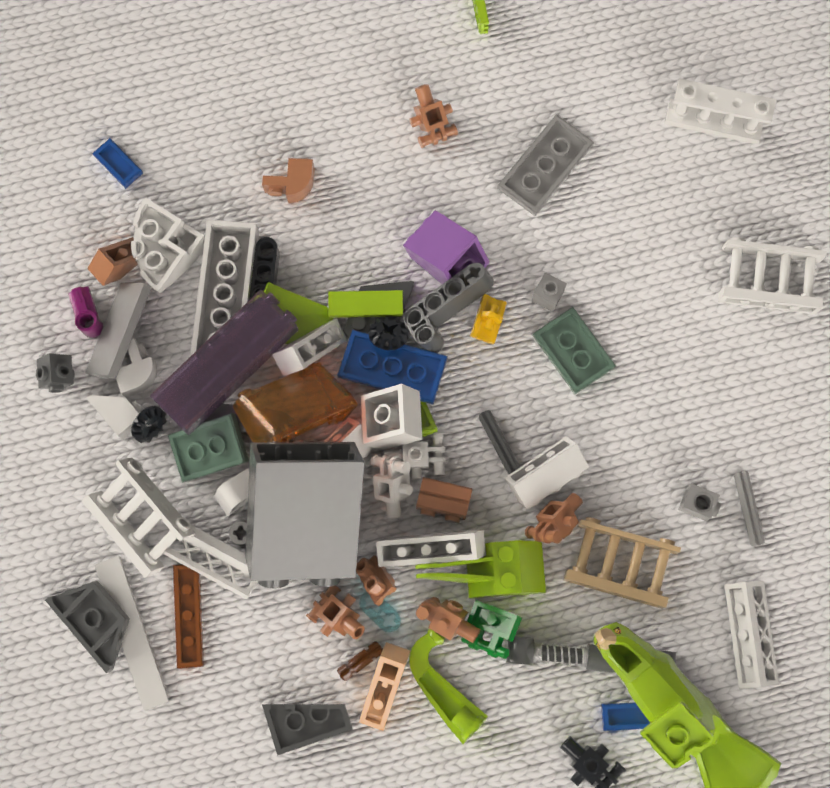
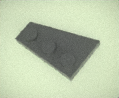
M262 704L277 756L353 730L345 704Z

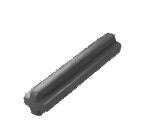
M490 410L482 412L479 415V420L509 475L520 468V465Z

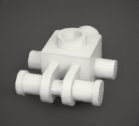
M443 434L431 435L433 447H428V441L420 442L419 440L404 444L403 449L384 450V455L400 458L401 462L407 461L410 463L411 479H422L421 470H429V464H434L433 476H445L444 463H446V458L443 457V453L446 452V447H443ZM428 454H434V457L428 458Z
M375 454L371 458V465L373 467H380V473L373 475L372 479L375 499L386 502V516L388 518H398L402 515L401 501L410 497L413 491L409 477L411 465L407 461L401 462L400 458L388 455L381 457Z

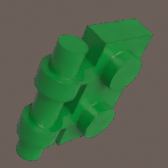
M475 600L467 622L481 630L474 643L463 637L461 641L468 644V647L478 651L481 649L486 651L491 657L506 659L509 656V649L502 647L503 640L513 642L522 617ZM485 632L492 634L490 642L483 639Z

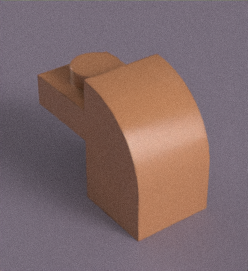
M288 158L287 177L263 175L262 186L264 192L271 196L286 194L288 203H295L304 199L312 190L315 168L313 159Z

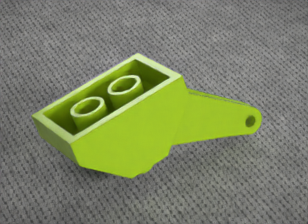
M516 540L485 543L486 556L476 560L415 565V569L421 570L466 564L467 574L422 573L416 574V579L468 583L469 599L546 593L542 542Z

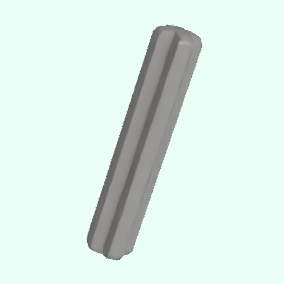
M747 471L737 472L734 474V479L751 546L761 545L765 543L749 473Z

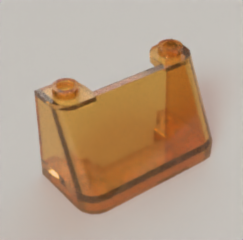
M314 362L303 370L289 374L257 389H245L237 395L238 399L233 404L236 414L253 443L289 442L290 439L327 422L328 424L333 422L338 424L346 420L358 406L354 396L320 362Z

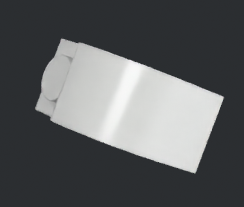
M134 337L131 339L128 347L132 363L120 367L116 377L120 392L126 398L147 390L153 384L157 375L156 361L152 357H148L144 344H139Z

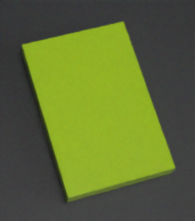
M267 283L261 301L265 299L295 329L282 343L288 345L334 319L329 318L327 306L272 283Z

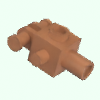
M429 84L415 88L420 105L413 107L416 116L409 118L412 127L419 125L422 131L428 132V135L418 137L420 147L425 148L429 144L434 146L438 144L440 139L444 142L447 141V137L458 135L454 123L444 128V125L449 124L446 115L453 112L450 103L443 105L441 100H433Z
M571 493L564 502L551 500L536 516L539 524L536 527L528 526L525 529V536L530 539L533 538L537 542L560 543L562 539L571 534L574 527L579 523L574 512L582 505V499L577 494Z
M336 585L330 586L325 593L321 592L319 596L322 599L319 602L315 600L313 603L314 608L306 616L314 623H317L318 618L323 620L325 624L320 632L327 637L335 630L343 636L349 634L353 639L360 638L365 628L357 621L360 615L351 608L356 599L348 593L342 601L336 597V594L341 589Z
M431 597L421 603L416 610V616L420 620L427 619L431 622L428 627L429 629L450 641L458 634L474 643L481 630L465 621L469 612L464 610L460 603L453 600L448 601L446 599L441 604L437 597Z

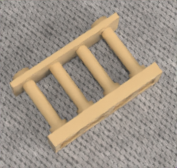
M586 517L585 520L581 519L577 527L585 529L577 564L573 566L572 570L567 569L565 571L563 581L657 608H666L669 598L662 596L663 591L660 590L669 554L676 555L680 553L681 547L674 546L675 542L669 539L660 538V541L600 525L601 521L595 518ZM595 532L610 536L601 574L598 573L597 577L588 575V570L586 569ZM620 539L635 543L626 580H623L622 584L613 582V577H611ZM645 546L660 550L651 587L647 588V591L637 589L638 584H636Z

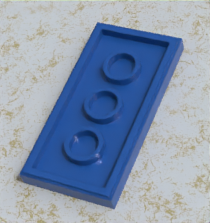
M352 330L337 376L340 379L379 390L404 384L420 391V401L433 405L448 356L406 344L396 350H383L372 344L369 334Z

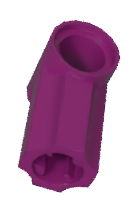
M87 286L72 289L68 295L75 314V325L85 336L89 338L98 337L103 329V323L98 316L90 288ZM94 320L92 326L85 328L88 321Z

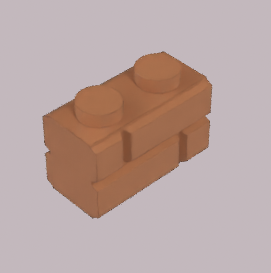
M423 477L416 509L421 510L420 514L424 516L435 517V514L445 516L446 521L460 523V519H466L472 488Z

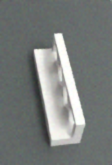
M191 525V528L196 534L193 537L180 541L184 545V550L173 551L167 548L163 552L164 555L246 599L249 598L258 581H251L247 589L236 585V577L245 576L250 579L245 553ZM200 552L205 555L207 561L196 563L192 561L190 554ZM223 564L227 567L229 574L218 575L214 573L212 566Z
M764 581L724 585L739 689L779 685ZM752 587H755L756 590V600L754 598ZM757 616L760 617V626L757 622ZM761 641L764 644V652L761 649ZM765 668H767L769 680L767 681L765 676Z

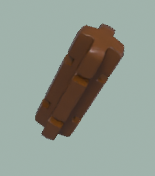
M374 641L368 646L367 650L363 649L351 658L347 665L343 664L339 667L337 673L342 680L347 681L353 676L354 672L358 673L370 664L374 657L378 658L383 648L377 641Z

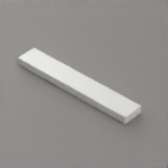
M116 556L94 565L100 584L130 618L122 641V648L144 711L170 702L121 557Z

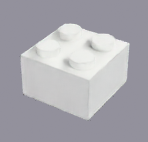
M399 384L361 396L364 445L378 450H385L423 440L420 391L404 384Z

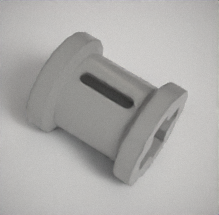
M242 521L236 522L230 527L229 537L238 546L245 547L246 536H243V540L236 536L237 533L241 532L242 528L246 531L247 523Z

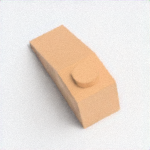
M388 642L385 643L359 720L360 723L382 731L384 730L410 650Z

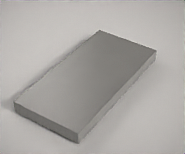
M555 115L498 184L497 189L536 216L592 148L594 142L558 115Z
M146 283L120 284L86 369V374L111 379L117 377L151 291V286Z

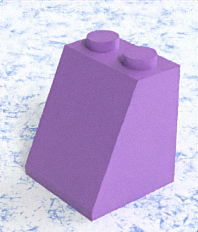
M436 210L424 220L423 224L403 244L410 258L441 284L472 263H480L484 267L490 263L476 235Z

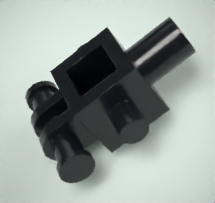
M569 736L560 746L573 760L570 765L577 772L570 780L577 786L585 779L591 785L596 782L598 785L595 788H609L612 783L616 785L619 782L617 780L619 776L627 771L617 761L610 771L606 770L610 765L603 758L609 750L602 743L594 751L588 745L583 748ZM602 774L606 776L603 780L599 779Z

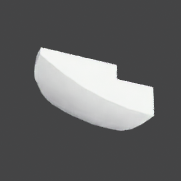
M146 197L144 198L133 222L135 233L134 241H131L133 258L136 259L141 270L139 272L153 289L161 293L179 279L203 253L205 236L185 224L180 218Z

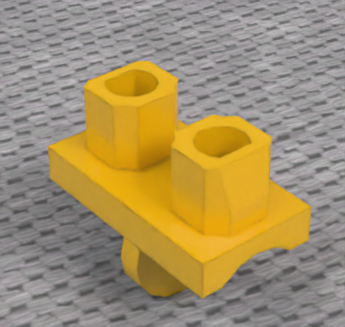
M484 294L479 304L470 337L492 345L495 344L507 302Z

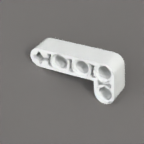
M249 468L221 484L216 491L215 498L228 518L237 515L248 505Z

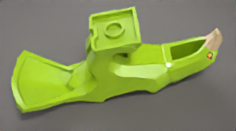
M617 622L606 625L595 633L593 638L594 644L606 662L625 683L632 699L650 721V724L640 731L641 736L650 743L652 748L671 768H679L690 761L692 755L696 758L705 788H768L771 785V782L778 776L782 763L761 747L735 733L722 718L711 700L681 672L669 654L655 649L650 643L636 635L629 628Z

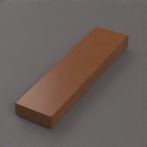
M183 564L173 565L177 669L204 667L200 574Z

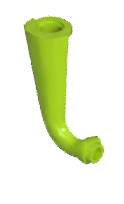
M429 629L427 634L417 640L411 649L409 657L410 668L415 680L432 706L460 742L464 744L479 729L488 716L431 667L428 660L429 653L433 647L442 645L445 642V637Z

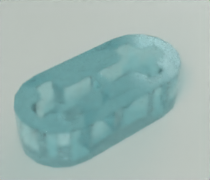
M365 592L359 601L362 611L383 631L395 632L401 625V618L398 612L385 600L378 606L380 608L378 612L371 607L367 610L365 608L367 604L365 598L371 597L368 592ZM382 612H385L388 616L392 614L396 616L394 619L396 625L394 627L390 625L384 627L385 620L380 616Z

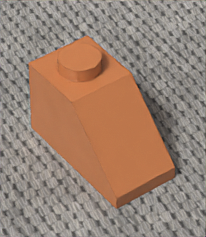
M133 237L99 248L87 269L102 286L120 280L138 265L136 259L133 258L131 241H134Z

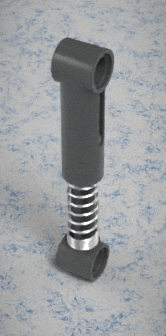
M515 637L513 642L508 641L507 649H509V656L506 658V663L532 665L533 662L542 663L547 661L549 664L551 661L554 664L561 662L562 665L569 663V666L571 663L576 664V666L581 664V667H586V670L615 672L594 644H588L587 647L581 646L580 648H576L574 645L570 648L568 645L562 647L561 644L555 646L554 643L551 646L547 643L542 645V643L534 642L533 638ZM662 651L669 654L676 664V652Z

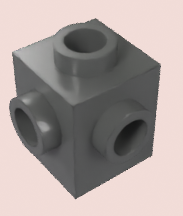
M49 353L37 359L36 378L39 389H49L50 393L63 392L64 388L74 384L75 373L72 368V355Z

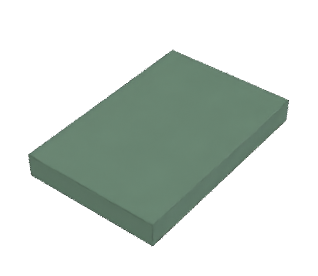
M574 307L532 334L574 395L616 367Z
M235 413L198 424L190 432L187 429L168 434L182 483L249 462Z

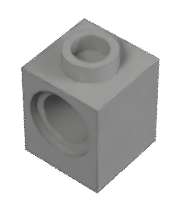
M544 273L533 294L532 302L554 312L567 283Z
M691 483L686 487L678 510L708 521L712 516L716 517L720 510L721 503L718 502L720 495ZM697 497L705 499L707 503L705 510L697 507Z

